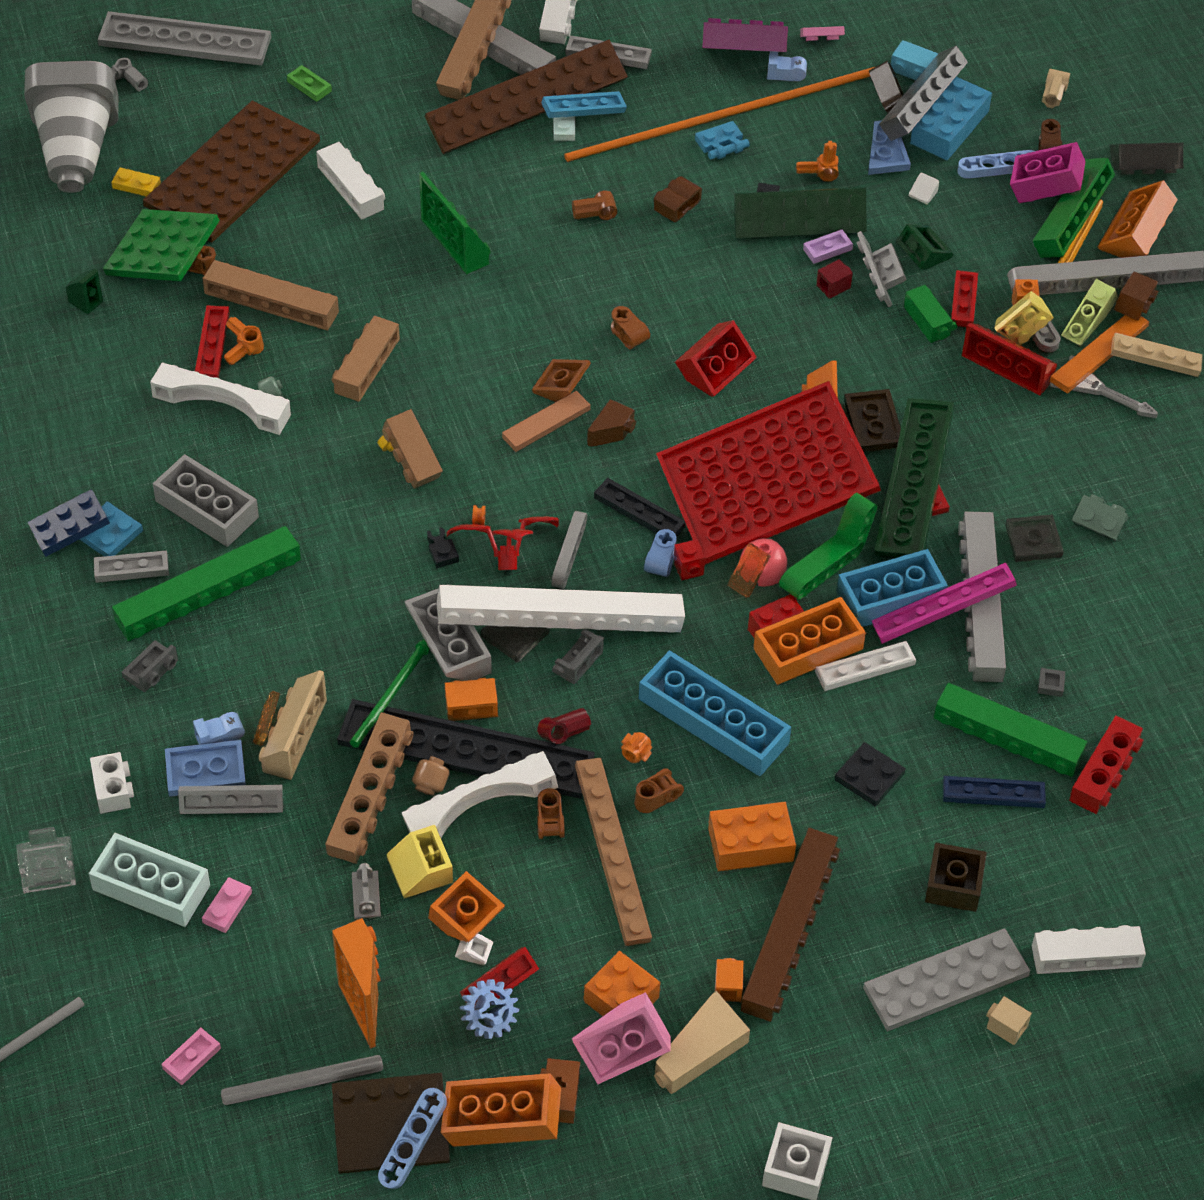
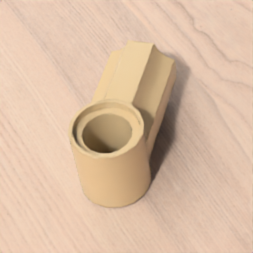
M1049 69L1045 84L1046 88L1042 98V102L1046 107L1054 108L1060 105L1063 92H1066L1070 73Z

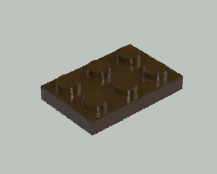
M890 389L844 394V403L850 425L863 452L897 448L901 427Z

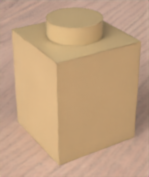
M1004 996L999 1004L993 1003L986 1015L989 1018L987 1029L1015 1045L1028 1027L1032 1013Z

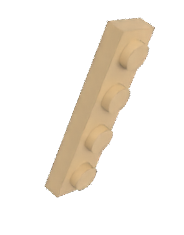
M1115 333L1112 338V356L1199 377L1201 373L1202 354Z

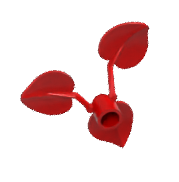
M550 516L528 517L518 520L521 523L520 529H500L492 532L490 526L458 525L449 529L447 536L459 530H477L487 533L494 550V557H498V570H517V556H519L522 537L533 534L532 530H526L525 527L535 522H545L558 527L559 519ZM501 534L507 536V546H500V551H498L493 535ZM511 538L517 540L515 550L514 545H511Z

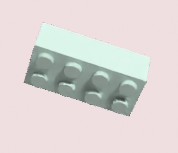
M117 833L113 834L89 872L94 891L184 927L188 924L210 887L208 869Z

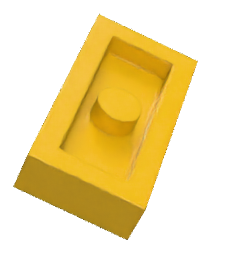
M119 168L111 184L113 189L147 197L161 184V180L158 176Z

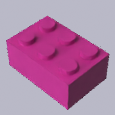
M1074 142L1015 156L1010 186L1018 202H1032L1037 199L1081 190L1086 161L1078 143Z

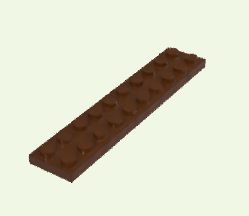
M609 39L430 111L424 117L442 154H445L545 113L541 103L544 96L594 93L621 82L628 76Z

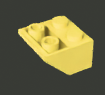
M1030 291L996 319L994 328L1004 337L1021 345L1027 342L1038 330L1044 328L1054 317L1043 299Z
M435 825L410 832L387 853V859L403 898L453 883L452 864Z

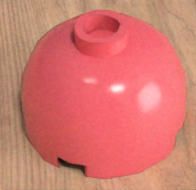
M767 538L757 539L747 544L742 550L739 570L741 576L747 582L751 583L753 581L761 587L773 586L780 581L786 572V553L776 541Z

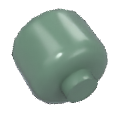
M269 376L257 384L258 389L264 393L274 396H281L282 394L281 388L283 386L280 380L276 381L273 376Z

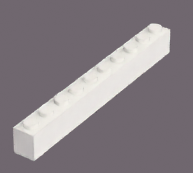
M440 585L437 596L438 624L672 633L681 632L685 619L682 594Z

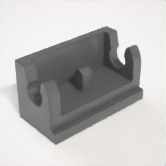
M586 629L581 632L582 635L562 659L558 658L555 661L557 665H554L552 668V672L574 685L603 653V637L597 636Z

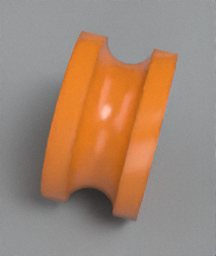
M473 505L472 524L485 525L486 506L478 508L477 505Z

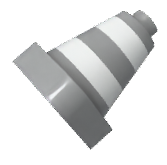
M97 61L40 62L32 64L25 70L24 96L31 120L38 129L49 178L57 183V187L63 192H80L84 189V185L93 179L106 128L115 125L118 121V92L113 71L106 64Z

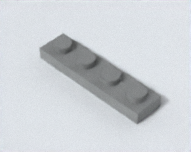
M570 35L566 47V56L604 41ZM611 42L622 65L642 69L648 68L652 49Z
M282 785L179 786L178 790L180 814L283 812Z

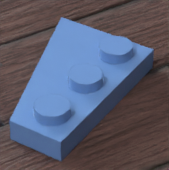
M874 121L868 175L910 170L911 163L902 137L891 141L879 125L881 121Z

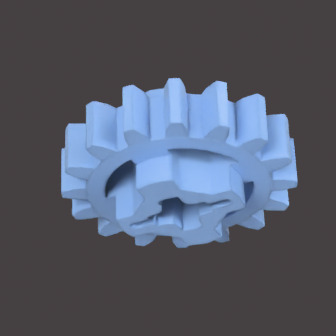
M494 979L487 980L486 983L478 981L477 988L475 986L468 988L471 995L462 996V999L467 1003L460 1006V1010L466 1011V1015L461 1020H468L470 1022L466 1029H476L475 1036L480 1037L484 1034L485 1039H492L493 1035L495 1037H502V1030L510 1032L511 1028L508 1024L517 1022L512 1015L519 1012L518 1008L513 1007V1003L517 1002L518 999L510 998L509 995L513 991L511 988L503 990L504 982H497L495 985ZM491 991L498 994L501 997V999L496 998L494 996V993H491ZM490 1005H497L496 1007H493L492 1010L489 1011V1013H482L486 1011L490 1007ZM478 1019L483 1020L488 1027L482 1025Z

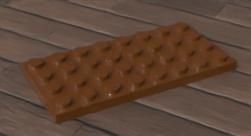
M252 100L143 199L144 207L150 210L217 214L220 221L208 238V241L212 243L320 142V135Z

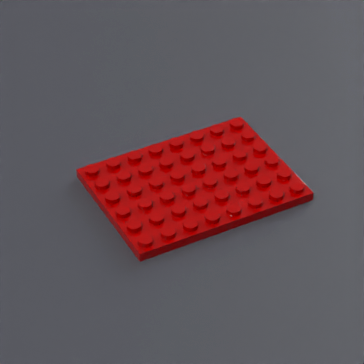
M829 381L656 453L693 540L697 539L705 557V564L741 550L754 540L772 537L841 508L847 504L850 497L856 492L863 497H867L881 491L880 485Z

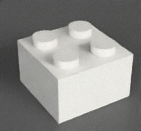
M778 1122L764 1170L762 1186L806 1199L817 1200L833 1137Z

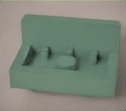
M1093 494L1090 497L1083 495L1072 518V522L1116 541L1124 523L1129 518L1128 514L1125 513L1126 509L1116 504H1112V506L1103 503L1104 500Z

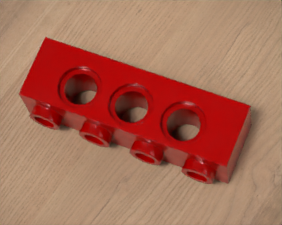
M1115 716L1074 784L1069 801L1095 814L1098 813L1101 806L1106 808L1112 796L1110 793L1111 789L1118 788L1123 775H1120L1122 770L1127 771L1133 761L1132 753H1138L1144 739L1140 738L1143 728L1119 716Z

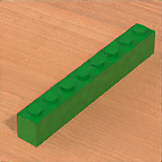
M284 526L112 606L114 620L127 641L141 637L155 628L162 627L172 620L186 616L189 612L207 606L211 602L223 596H228L242 587L249 586L259 579L273 575L276 571L294 565L301 560L300 546L288 528Z

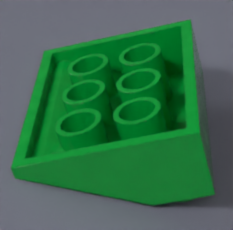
M423 171L420 172L421 220L466 275L489 265V254L491 251L488 244L479 238L477 231L471 228L466 218L457 212L453 202L447 200Z

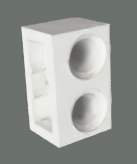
M121 752L90 758L100 814L131 808L129 798L134 797L132 783H126L125 777L130 776L128 761L122 762Z

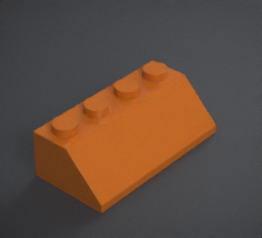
M1164 180L1128 193L1098 245L1100 250L1120 258L1147 256L1153 242L1156 241L1157 235L1165 225L1166 219L1173 211V207L1178 200Z

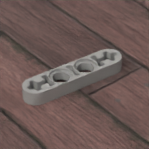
M575 511L553 572L552 587L564 589L586 527L587 513Z

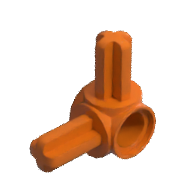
M831 140L825 143L823 154L817 157V160L814 162H797L796 172L798 174L816 173L817 177L827 182L835 180L839 175V159L836 156L837 144L832 143Z
M236 317L228 319L226 327L237 336L238 344L224 355L226 362L229 365H234L246 354L255 355L261 353L264 349V343L259 328L256 326H245Z

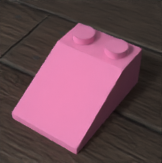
M646 992L621 1003L572 1038L574 1045L597 1084L670 1052L671 1036Z

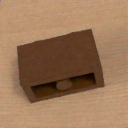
M1134 271L1121 290L1114 310L1139 320L1143 313H1148L1152 303L1155 302L1159 293L1155 289L1159 281Z

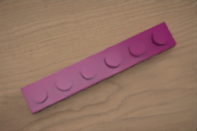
M1004 563L872 620V625L883 644L1017 586L1016 580L1007 564Z

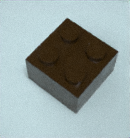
M935 842L925 903L976 912L981 894L987 852Z

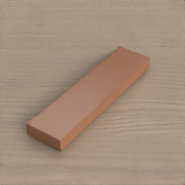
M575 391L502 432V438L517 452L588 412L590 404Z

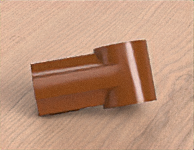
M601 191L594 198L572 201L574 219L599 216L603 220H610L618 212L613 194L610 191Z

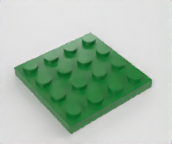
M142 209L103 267V270L108 276L181 281L220 220L217 214Z

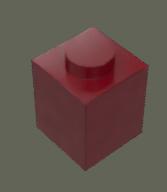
M838 259L818 270L816 286L830 299L851 288L853 272Z

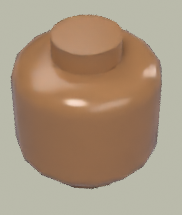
M430 756L429 760L423 759L419 761L412 777V782L416 785L415 789L431 796L442 792L449 776V770L443 766L444 761Z

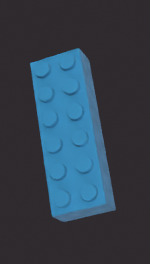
M670 650L639 682L640 701L759 777L790 742L791 726Z

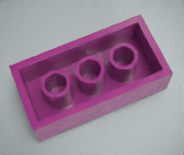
M708 18V22L703 23L702 48L787 52L788 26H784V22L770 21V25H763V21L750 20L749 24H742V20L729 19V23H721V19Z

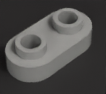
M1051 321L1031 336L1038 348L1044 352H1054L1059 348L1060 335Z

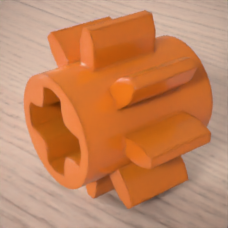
M634 732L633 735L628 733L621 741L623 744L621 747L622 755L631 763H639L640 760L646 762L652 754L650 751L652 749L651 740L644 733Z

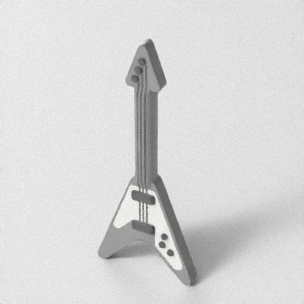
M1093 373L1072 389V391L1103 395L1137 411V415L1157 418L1158 412L1147 402L1140 403L1106 387ZM1050 382L1051 387L1058 388Z

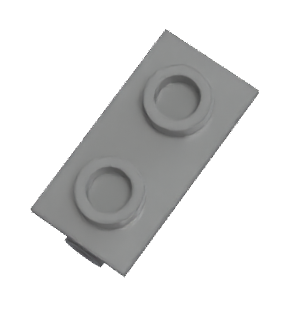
M367 863L360 864L357 872H352L354 919L381 917L378 871H372V868Z

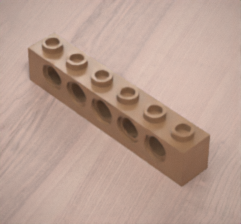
M380 713L325 845L329 856L357 864L360 855H365L368 847V841L366 840L369 833L373 834L375 831L378 811L382 812L385 807V794L388 789H392L395 782V770L397 767H401L404 760V748L406 745H410L413 738V731H411L409 720ZM389 742L395 743L393 746L390 747L384 746L386 743ZM378 764L386 765L383 768H375ZM369 786L377 787L374 790H366ZM360 808H367L365 812H357ZM351 830H358V833L354 835L347 834Z

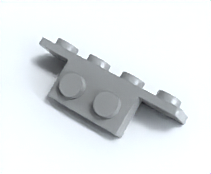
M860 231L857 233L860 240L857 242L861 253L866 255L863 257V261L867 269L872 271L869 273L874 286H878L875 292L880 302L885 301L887 306L890 307L893 304L887 289L907 280L892 244L872 253L868 241Z

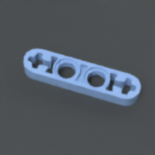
M1023 150L965 157L959 161L957 172L959 176L967 179L1012 174L1014 165H1007L1004 162L1011 161L1014 163L1015 156L1035 151ZM989 163L992 164L993 167L988 168L985 167L983 164Z
M428 1088L424 1090L379 1170L378 1179L384 1187L397 1189L403 1185L446 1108L447 1098L441 1090ZM438 1094L437 1100L440 1101L439 1105H433L429 1110V1113L433 1114L432 1119L420 1113L421 1108L425 1111L428 1110L430 1102L427 1101L428 1097H434ZM418 1118L425 1119L427 1123L426 1130L421 1134H416L413 1130V1123ZM404 1143H410L413 1147V1153L407 1159H403L399 1155V1148ZM395 1158L398 1162L406 1164L405 1168L398 1166L395 1172L398 1179L396 1181L391 1180L388 1183L387 1171L393 1172L397 1164L392 1163L393 1159Z

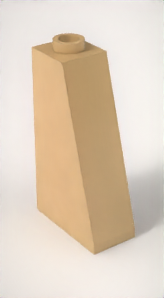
M717 991L709 997L671 1043L670 1052L661 1055L656 1061L655 1080L660 1087H666L670 1094H673L749 1042L750 1029Z

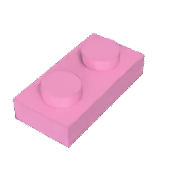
M844 26L800 29V37H806V41L819 40L818 36H827V40H839V36L845 35Z
M228 877L203 915L202 922L226 933L251 895V887Z
M200 1028L162 1063V1069L179 1084L183 1085L221 1049L220 1043Z

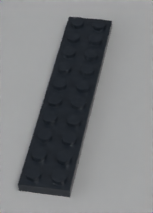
M352 699L337 738L338 745L355 748L351 746L350 740L376 704ZM386 707L383 712L409 720L413 738L410 745H406L404 748V760L418 763L423 759L429 760L430 756L443 760V766L449 770L481 777L482 775L501 770L505 765L524 760L531 754L543 751L556 776L558 788L555 790L561 795L579 799L583 798L575 764L576 761L595 759V752ZM376 723L371 728L369 733L366 735L364 740L361 742L359 747L355 749L365 751V748L368 744V741L371 737V734ZM389 742L386 743L384 746L390 747L393 746L395 743Z

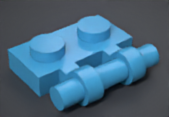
M734 121L695 133V141L704 153L708 152L710 160L724 158L726 154L732 152H742L744 148L750 146L748 139L742 140L743 134Z

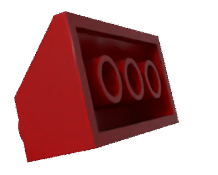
M969 323L967 325L962 350L963 357L1041 396L1050 384L1051 375L1056 371V363L979 324Z

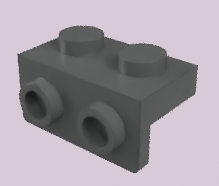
M156 640L153 641L121 672L122 678L145 693L151 686H155L168 670L175 667L178 661L176 647L170 645L166 648Z

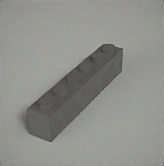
M957 46L940 52L879 123L891 141L910 133L968 63Z

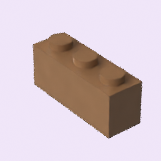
M412 409L386 419L382 429L383 436L387 442H391L394 448L393 455L398 463L401 462L406 481L411 483L415 489L438 479L443 470Z

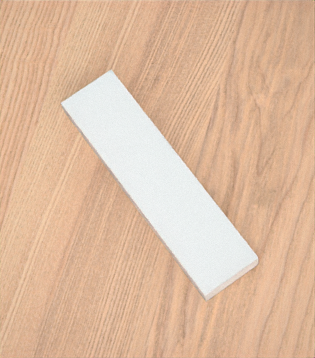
M907 641L818 666L815 669V673L824 691L913 666L916 663V659Z

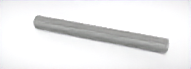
M380 1055L225 1088L221 1090L222 1102L224 1105L379 1072L383 1070V1063Z

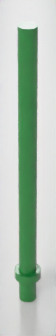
M425 639L416 644L414 653L350 740L351 746L359 747L378 720L380 713L384 712L421 658L429 653L430 648Z

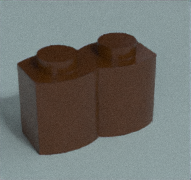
M680 176L672 180L667 188L657 192L654 197V210L671 221L677 222L687 211L693 209L700 202L702 188Z

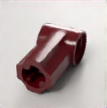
M580 708L555 718L546 717L539 722L537 732L541 738L555 744H561L568 737L589 730L591 725L590 716L587 714L586 709ZM555 726L554 733L551 735V731Z

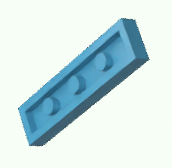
M619 91L544 96L541 102L548 118L625 113L627 108Z

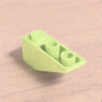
M1096 279L1061 336L1081 346L1105 319L1118 299L1116 289Z

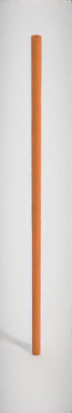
M874 67L565 153L564 157L569 162L871 77L869 70Z

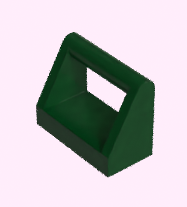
M906 224L896 240L920 269L931 268L951 259L954 255L929 225ZM924 235H926V237L935 245V247H936L937 249H935V248L927 241V239L924 237Z

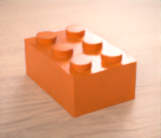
M786 802L710 811L708 829L718 871L794 861L796 843Z

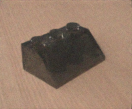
M1184 142L1110 144L1114 170H1121V174H1134V170H1142V174H1155V169H1164L1163 173H1177V169H1183Z

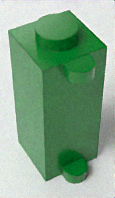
M926 285L906 292L904 308L930 343L949 337L951 331L957 328V324L952 321Z

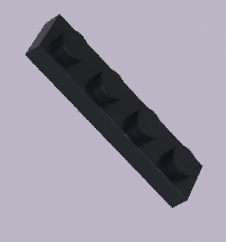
M608 477L594 492V499L656 534L660 530L669 529L677 537L685 528V521Z

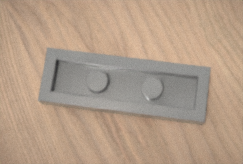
M167 550L95 557V581L97 583L169 575Z

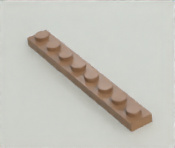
M601 758L576 761L577 776L625 946L649 943L651 942L652 935Z

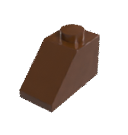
M610 399L588 429L587 445L593 447L622 441L628 433L633 432L636 426V420H634L635 410Z

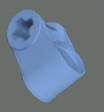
M663 529L657 532L645 560V572L665 577L669 576L674 560V545L676 544V534L673 531Z

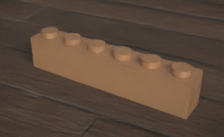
M475 0L436 82L440 95L460 100L465 98L466 94L470 92L472 81L479 73L480 64L487 56L490 42L494 41L497 27L502 24L503 15L506 8L510 7L511 0Z
M214 260L203 277L204 291L207 295L327 331L339 313L337 296L256 273L248 269L239 268L228 263Z

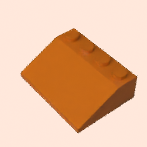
M363 918L332 930L338 985L371 1049L376 1047L377 983L381 980L377 971L379 968L376 958L378 951L374 943L377 941L373 928L371 926L367 927Z

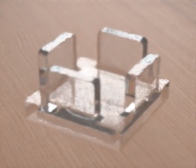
M54 827L29 831L30 842L16 845L23 893L76 885L70 836L57 837Z

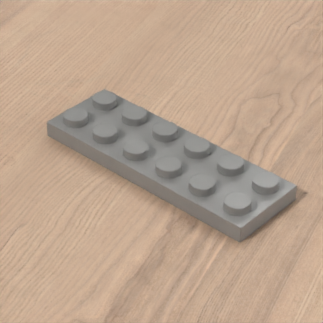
M1004 928L864 982L863 989L887 1031H890L1029 976L1030 969Z

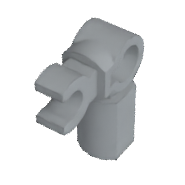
M120 58L112 66L111 69L115 83L117 79L125 78L139 92L148 86L147 79L136 68L132 67L130 59Z

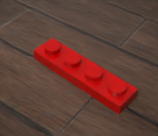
M206 305L195 371L200 374L219 378L227 332L226 323L230 314L229 306Z

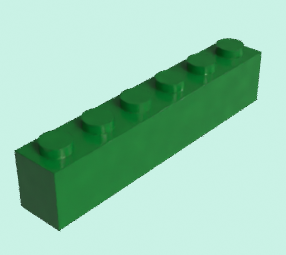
M1108 158L1085 159L1081 190L1073 193H1064L1033 239L1034 247L1037 249L1040 258L1064 256L1115 176Z
M951 683L947 684L936 704L934 719L939 720L941 723L958 728L966 734L979 737L989 744L1005 748L1013 754L1026 757L1036 764L1045 765L1060 774L1073 777L1084 756L1087 745L1086 740Z

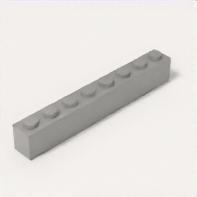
M412 0V13L458 38L471 8L457 0ZM498 25L495 39L493 42H490L487 56L520 75L556 61V56L501 25Z
M964 512L963 521H959L958 534L963 536V540H960V554H964V559L961 560V573H965L966 577L963 578V581L998 566L993 512ZM1000 593L964 608V612H968V617L965 620V631L970 632V637H967V652H971V657L968 659V671L973 672V682H1003L1006 662Z

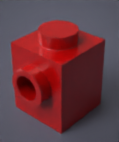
M697 539L674 545V564L681 581L704 575L705 557Z

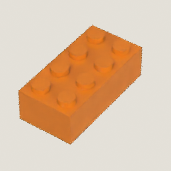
M839 597L755 631L754 650L778 685L815 670L818 666L834 662L863 650L866 632L843 598Z
M551 1073L446 1082L445 1096L447 1098V1105L443 1111L441 1134L452 1147L557 1139L561 1086Z

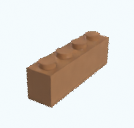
M374 316L370 323H366L362 335L359 339L355 340L351 352L345 355L342 366L333 374L332 383H334L335 394L360 402L400 339L398 323Z

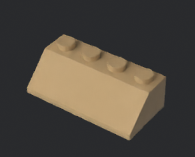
M316 671L297 678L294 687L289 688L286 696L287 702L284 707L279 709L277 715L278 722L275 727H271L267 746H263L259 754V761H261L264 773L289 780L292 779L327 701L323 671Z

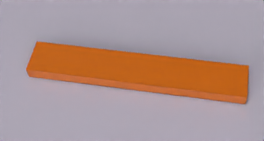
M1124 315L1051 375L1049 382L1068 394L1112 357V338L1115 333L1136 337L1148 327L1149 321L1142 316L1139 320Z

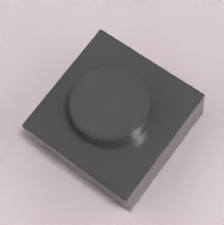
M1041 668L1037 693L1062 697L1066 671Z

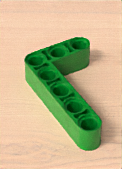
M854 493L845 506L836 535L789 568L781 577L779 587L800 600L858 557L865 545L877 511V505L859 493Z

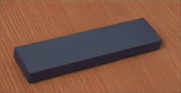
M943 776V802L1045 808V782Z

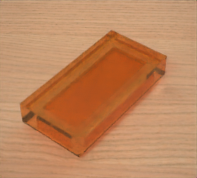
M752 543L748 544L727 585L744 597H750L771 555Z
M271 691L264 703L253 739L254 744L262 746L268 735L280 696L278 692Z

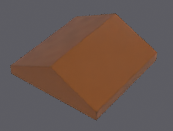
M553 359L532 388V392L554 402L563 399L573 391L590 366V361Z

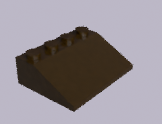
M442 1073L332 1083L339 1174L380 1170L424 1090L436 1088L444 1093ZM438 1094L434 1097H428L427 1101L430 1102V1106L427 1111L421 1108L420 1113L432 1119L433 1114L429 1113V1110L433 1105H439L440 1101L437 1100ZM443 1113L414 1166L450 1163L448 1141L441 1134ZM418 1118L414 1121L413 1130L416 1134H421L426 1130L427 1123L425 1119ZM404 1143L399 1148V1155L403 1159L409 1158L413 1153V1147L410 1143ZM395 1158L392 1161V1163L397 1164L396 1168H398V1166H406V1164L398 1162Z

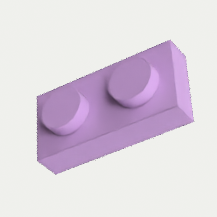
M839 230L804 243L803 250L813 264L851 251L853 243L843 230Z

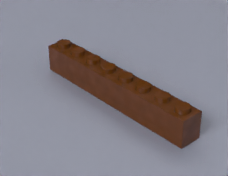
M808 828L743 995L741 1012L770 1022L774 1013H780L784 998H781L783 990L788 991L792 981V976L789 975L791 968L796 970L801 954L797 952L799 947L804 948L809 933L805 931L808 925L813 926L817 911H814L815 905H821L825 890L822 889L823 884L829 883L833 871L830 865L832 862H837L841 848L837 847V836Z

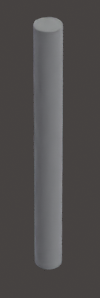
M77 997L0 1049V1062L85 1006L82 999Z

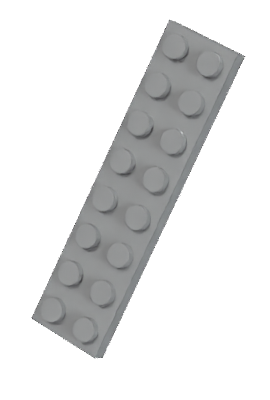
M108 11L98 37V45L262 65L271 40V31Z

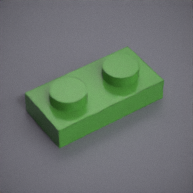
M303 65L287 75L288 83L316 102L332 91L331 84Z

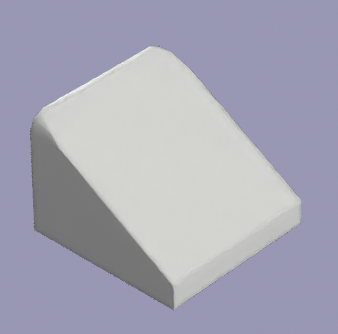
M920 173L909 192V197L928 205L938 192L939 180Z
M477 934L469 943L461 940L455 957L460 960L485 965L493 942L480 934Z

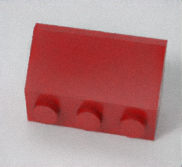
M732 320L718 323L677 359L675 364L686 381L709 396L714 397L757 357L735 321Z

